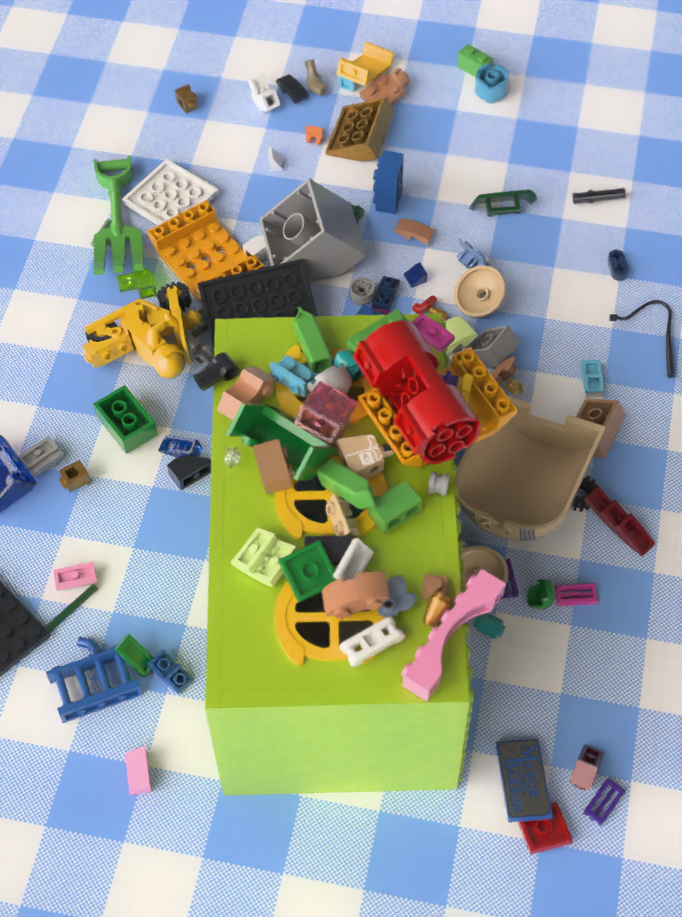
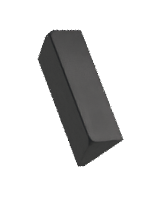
M349 535L305 536V547L318 540L321 541L332 564H340L351 544V536Z

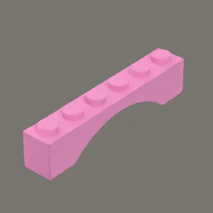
M481 569L477 576L472 575L467 583V590L464 593L460 592L454 601L455 606L453 609H448L441 619L443 623L439 628H433L428 637L429 642L426 646L422 644L419 647L413 664L408 663L402 672V676H404L402 686L427 701L440 684L442 675L441 654L449 637L469 619L491 612L503 596L506 583Z

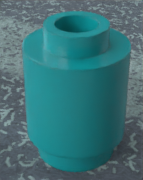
M350 350L339 351L334 357V365L340 368V363H343L349 371L352 381L359 380L363 376V372L354 360V354Z
M489 613L478 615L473 627L477 628V631L493 639H496L497 636L501 637L506 626L503 625V620Z

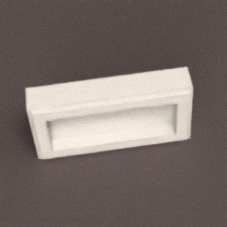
M359 538L353 539L333 577L337 580L343 578V582L357 578L356 574L363 573L374 552Z

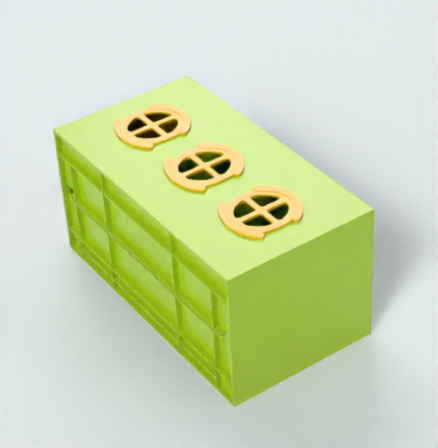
M441 313L424 314L446 329V322H442ZM420 314L403 315L410 322H413ZM386 315L319 316L314 318L333 360L339 351L346 350L349 337ZM295 317L215 319L214 357L225 352L239 367V373L234 379L230 381L223 379L213 386L205 711L223 796L457 790L458 782L462 781L465 749L467 748L466 740H468L469 722L471 721L470 713H472L473 688H470V681H472V669L469 666L470 645L467 644V637L469 636L468 623L465 622L459 626L446 642L441 654L442 675L440 684L427 701L402 686L404 677L402 672L408 663L413 664L416 659L415 654L422 644L426 646L429 642L428 637L433 630V627L422 622L428 602L427 599H421L425 574L448 577L445 596L451 598L449 610H452L455 606L454 601L458 594L465 592V581H463L462 576L464 574V562L461 561L462 540H460L459 535L461 534V522L458 521L460 511L459 501H457L458 482L455 481L457 467L454 459L441 464H429L422 468L403 465L393 451L394 454L392 456L384 458V470L367 479L371 484L374 497L381 496L388 492L393 485H399L406 481L422 499L420 513L386 534L368 516V508L354 518L360 530L358 538L374 552L363 573L385 572L386 581L394 576H402L406 582V592L415 594L416 601L409 610L399 611L393 617L396 622L395 626L398 630H402L405 638L401 642L392 644L364 660L359 666L352 667L348 661V655L343 654L339 648V622L370 620L374 625L385 619L377 612V609L358 611L343 619H338L335 616H326L325 612L297 613L295 606L298 602L284 574L281 575L273 587H270L245 574L231 563L257 528L275 534L278 540L296 546L297 550L305 547V536H337L334 533L333 524L329 516L326 523H317L304 517L294 506L296 500L324 499L328 503L333 492L328 489L324 491H295L294 486L297 480L293 478L291 479L292 488L266 495L253 447L244 444L241 437L227 436L226 433L233 420L217 411L223 392L237 381L243 369L256 366L271 375L270 364L272 362L278 364L286 355L302 365L307 363L294 333ZM428 345L439 362L436 370L448 367L447 348L440 353ZM364 374L359 380L352 381L351 389L346 394L347 399L337 404V409L333 408V403L325 404L323 410L310 408L303 403L320 402L312 394H308L304 398L299 394H294L287 386L276 381L272 385L274 388L271 395L265 397L262 402L276 406L337 446V439L369 434L374 435L378 445L388 443L358 399V396L374 390ZM337 448L331 459L343 465ZM431 471L436 472L438 475L449 474L446 496H441L440 493L428 494ZM332 564L336 571L339 564ZM385 604L384 606L387 607V608H390V607H392L393 605H392V604ZM440 620L436 627L439 628L443 622ZM329 622L330 646L328 648H320L305 641L296 631V623ZM388 631L382 632L385 636L389 635ZM360 645L354 648L356 652L362 650Z

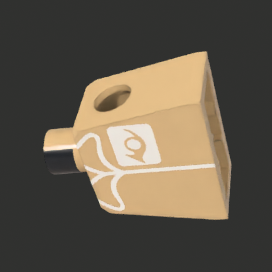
M372 434L337 439L338 453L343 466L365 479L381 473L384 470V458L394 454L389 443L378 445Z

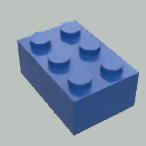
M383 150L382 157H378V170L375 169L373 174V180H376L373 185V192H376L374 193L373 203H375V211L396 214L403 190L404 153Z

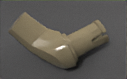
M314 59L305 61L304 64L308 75L306 81L311 92L320 96L326 95L328 88L322 82L321 75L317 73Z

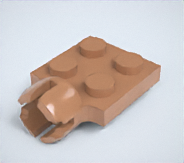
M401 68L395 69L390 75L382 73L359 93L360 98L364 101H370L385 97L391 107L406 94L403 88L409 84V77L404 70L400 72Z

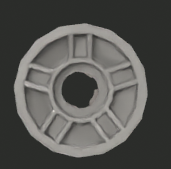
M357 278L350 284V299L354 301V304L363 306L364 304L369 305L372 303L375 297L374 283L367 278Z

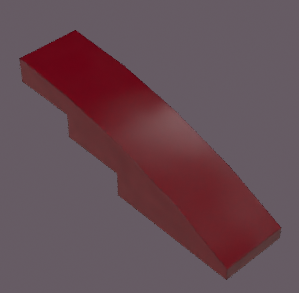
M600 486L594 487L583 498L586 504L609 529L640 556H644L656 544L632 513L627 514L615 499L610 500Z

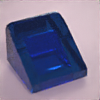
M420 262L404 273V277L411 288L427 282V272Z

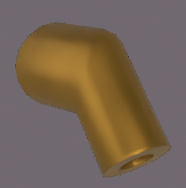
M434 306L430 307L428 314L441 313L442 322L449 320L445 311Z

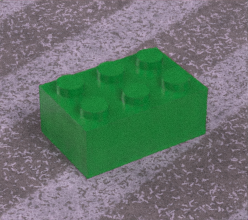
M125 385L93 403L96 417L126 454L158 435L156 422Z

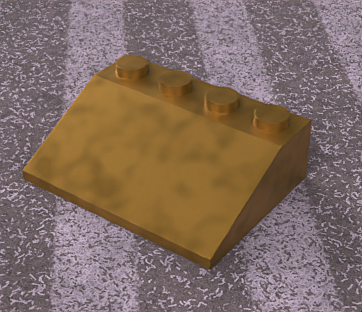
M386 98L343 106L325 154L362 162L377 159L393 115V110Z

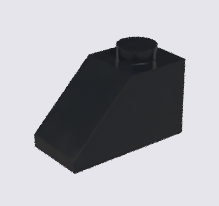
M182 455L167 464L169 476L182 491L211 473V459Z

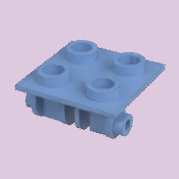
M460 238L458 239L465 251L463 253L460 252L457 258L466 268L471 269L476 266L490 265L485 260V256L480 251L475 252L473 250L474 247L468 241L463 242Z

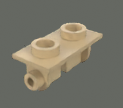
M333 493L326 505V513L331 519L334 533L337 536L349 535L351 539L358 538L360 530L355 519L346 518L352 516L348 501L337 497L336 493Z

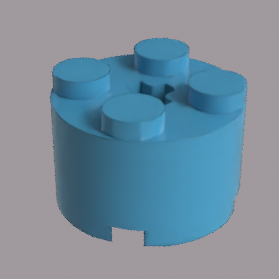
M485 64L477 70L475 93L479 98L485 100L486 103L492 104L507 94L508 71L501 65L490 66L491 64Z

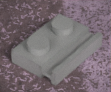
M47 436L16 458L24 469L35 478L63 459L65 455Z

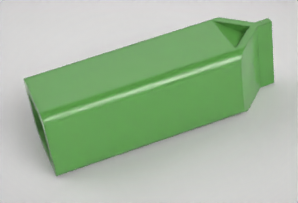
M298 307V314L294 319V333L310 370L315 373L323 372L332 366L331 354L314 316Z
M330 459L317 469L316 473L321 485L328 490L336 493V495L359 509L377 508L374 502V492L367 479L333 459Z

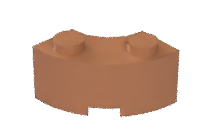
M256 366L243 369L237 381L223 392L217 411L233 420L241 403H262L265 397L270 396L274 388L272 385L275 378Z
M385 572L357 573V578L344 582L343 578H340L327 585L322 590L326 616H335L338 619H343L360 610L379 609L389 598Z

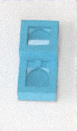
M582 360L581 371L584 392L603 393V374H601L600 360Z

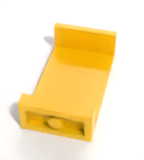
M365 42L363 54L355 60L339 59L337 75L366 86L392 67L394 52Z

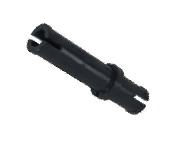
M625 189L588 190L587 192L573 193L572 199L574 204L585 202L592 204L594 201L624 199Z

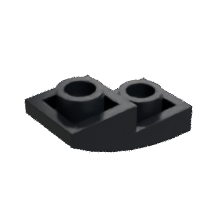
M290 74L276 79V83L283 94L288 93L294 104L309 97L305 88Z

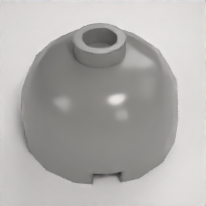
M340 363V368H337L336 365L331 366L314 377L316 382L313 385L311 382L307 385L308 390L316 400L325 404L335 402L337 405L347 399L346 394L351 389L352 378L346 366Z

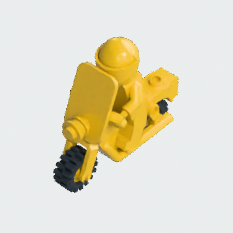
M171 282L172 285L167 283L165 284L166 287L162 286L161 290H158L157 298L160 307L144 299H137L85 326L84 329L88 343L83 345L85 352L83 357L87 364L91 363L96 369L134 350L144 361L153 366L161 377L168 379L178 377L184 370L187 361L189 365L192 364L187 330H193L195 326L199 327L201 321L197 311L190 310L188 314L182 313L192 303L188 286L184 283L181 284V282H177V284ZM121 319V326L118 327L114 321ZM175 332L177 340L174 344L166 343L162 338Z

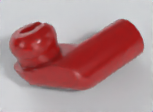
M431 295L421 304L415 303L412 311L416 312V314L426 312L437 303L436 296Z

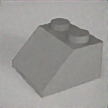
M509 326L484 329L470 347L486 367L492 368L498 367L509 355L514 353L520 341Z

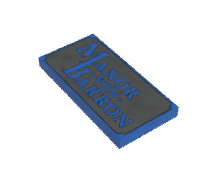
M539 739L496 742L508 823L552 819Z

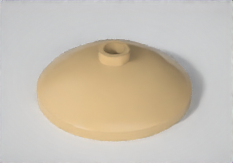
M476 266L467 270L459 278L454 290V300L458 309L465 315L473 318H481L492 314L504 300L506 293L505 280L496 269L490 266Z
M480 545L462 549L461 561L464 562V574L462 576L463 581H465V591L468 588L467 583L472 575L477 576L481 569L507 584L508 566L504 558L497 551Z

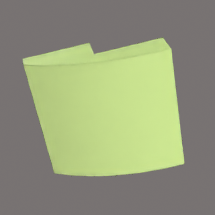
M461 316L445 321L446 330L455 335L454 341L447 347L446 355L460 344L465 348L479 336Z
M257 528L231 563L250 577L273 587L283 574L277 560L297 551V548L278 540L275 534Z

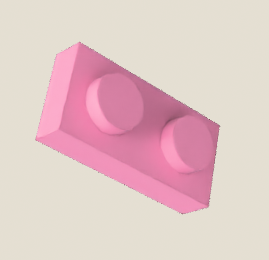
M93 562L53 570L57 591L97 583Z

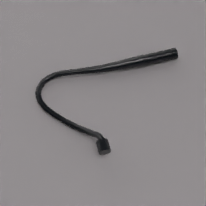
M661 300L646 302L626 317L610 314L609 321H625L648 305L661 304L665 306L668 310L666 329L667 377H675L671 341L672 311L667 303Z

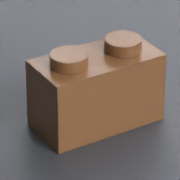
M279 439L254 445L253 450L266 495L292 488L291 479L294 478V473L291 465H286L285 460L289 459L285 446L281 447Z

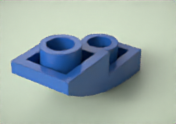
M164 649L160 650L147 663L156 675L177 694L193 680L180 664H176Z

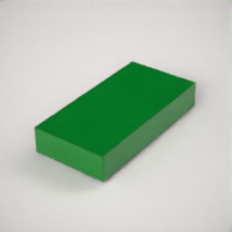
M126 634L114 650L141 677H146L151 670L147 663L153 656L130 634Z

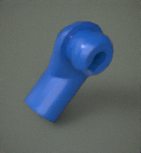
M84 637L78 638L77 646L88 649L90 652L89 656L102 652L96 640Z

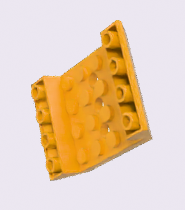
M207 200L147 231L160 258L181 283L188 286L189 292L196 300H201L197 284L199 282L264 268L262 262L254 254L249 257L217 221L216 210ZM219 250H225L224 253H220V252H217V251H219ZM189 266H196L194 269L188 268Z
M471 347L453 354L451 365L437 371L441 375H445L447 370L451 371L452 375L463 377L464 373L473 375L468 405L481 424V432L474 443L496 434L517 414L518 410ZM377 388L358 396L359 401L403 465L416 468L429 465L419 455L413 453L397 428L394 419L398 412L389 399L381 396Z

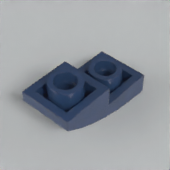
M383 276L378 285V292L372 301V307L389 311L395 299L400 280Z

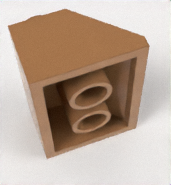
M585 399L576 417L606 426L593 456L605 458L626 415L619 400Z

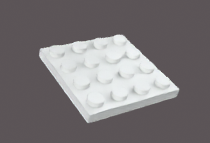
M166 159L122 198V203L159 225L205 200L210 202L219 192L216 187Z

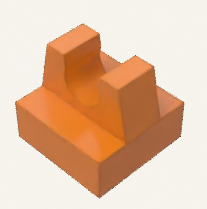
M306 126V142L311 143V139L316 138V144L320 145L325 135L324 129Z

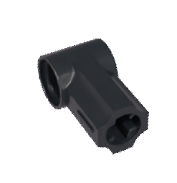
M223 352L214 357L211 365L194 374L193 377L198 387L202 391H206L223 379L225 381L234 379L239 373V367L227 353Z

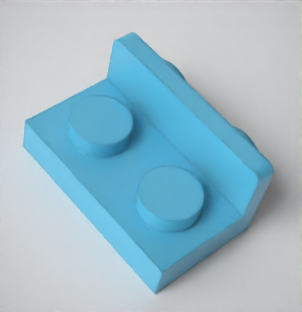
M288 355L278 364L275 362L270 364L271 376L275 378L277 383L284 384L290 391L304 398L310 393L307 385L309 382L312 385L316 382L314 377L318 375L317 373Z

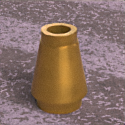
M436 591L433 592L432 596L429 595L422 622L433 628L436 627L444 613L451 606L449 604L451 598Z

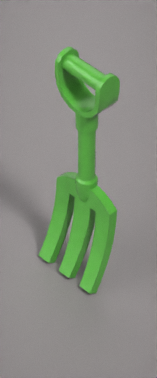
M131 155L127 156V159L98 161L94 159L97 182L102 187L108 189L112 221L110 227L93 235L94 275H101L105 272L107 243L111 242L114 273L124 272L126 241L128 240L131 243L134 271L144 270L142 231L135 227L126 226L122 222V188L127 186L133 178ZM125 170L123 173L116 176H107L101 173L106 171Z

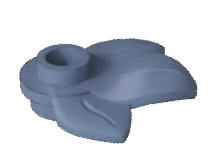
M394 576L387 581L389 598L377 609V612L384 618L395 617L399 611L409 610L414 605L416 595L406 592V582L402 576ZM385 604H392L393 606L390 607V608H387V607H385L384 605H385Z

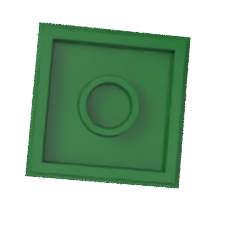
M320 540L277 560L298 603L322 592L327 585L337 580L333 577L335 569Z

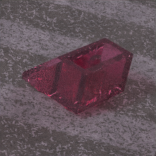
M319 381L302 404L293 424L333 445L338 442L337 439H341L358 402Z

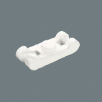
M390 616L344 641L339 648L343 654L348 655V661L351 666L357 667L364 660L390 645L401 642L405 635L401 629H397L395 620ZM388 631L389 635L385 636L382 632ZM360 645L362 650L356 652L354 648Z

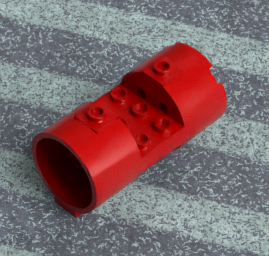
M405 320L390 322L375 330L366 340L359 341L353 358L373 389L377 388L380 395L389 399L398 413L394 423L415 455H419L427 464H441L456 458L455 453L466 447L468 449L472 446L481 432V424L459 390L453 385L445 384L443 377L436 370L439 365L436 356L412 322Z

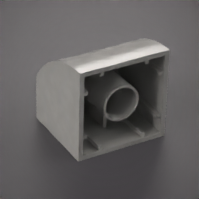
M310 178L259 218L271 266L303 259L309 281L341 276L351 267L358 265L367 256L351 203Z

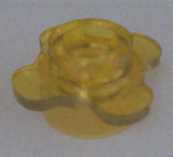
M516 379L506 380L508 383L505 388L510 393L518 395L524 392L521 382Z

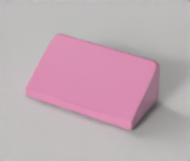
M140 747L126 753L130 795L152 792L146 747Z

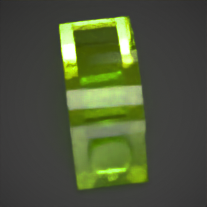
M144 268V270L117 276L120 292L138 289L140 299L157 296L155 280L150 270Z

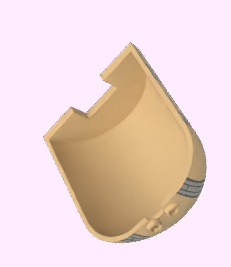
M508 396L518 412L496 434L474 443L466 449L457 467V476H455V481L458 482L457 501H459V506L464 514L478 527L490 534L513 541L536 540L552 533L565 520L606 426L570 415L567 416L565 425L531 415V403Z

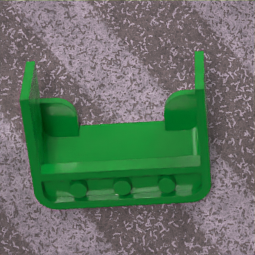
M241 403L226 433L229 437H241L242 442L251 447L279 439L281 447H286L289 459L285 461L293 465L294 479L297 481L313 479L317 474V469L329 461L338 448L329 439L276 406L267 403Z

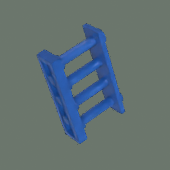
M117 645L109 650L63 666H55L51 670L46 671L50 684L56 682L63 705L57 708L62 723L143 695L139 680H131L125 660L114 650ZM116 661L123 684L113 688L104 665ZM94 668L97 669L103 691L95 695L91 694L84 673ZM76 675L83 698L71 702L64 679Z

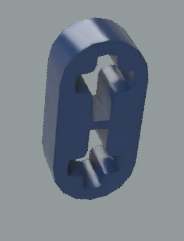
M620 250L610 251L608 265L611 276L614 280L623 281L628 274L625 255Z

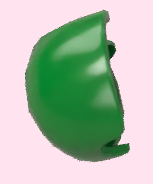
M538 579L539 584L531 585L529 588L527 603L531 608L544 610L552 605L556 589L550 580Z

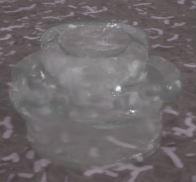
M237 447L227 448L224 465H228L230 468H233L234 465H239L241 452L237 451Z

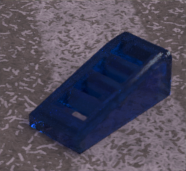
M165 435L158 451L176 458L182 455L199 457L203 447L199 440Z

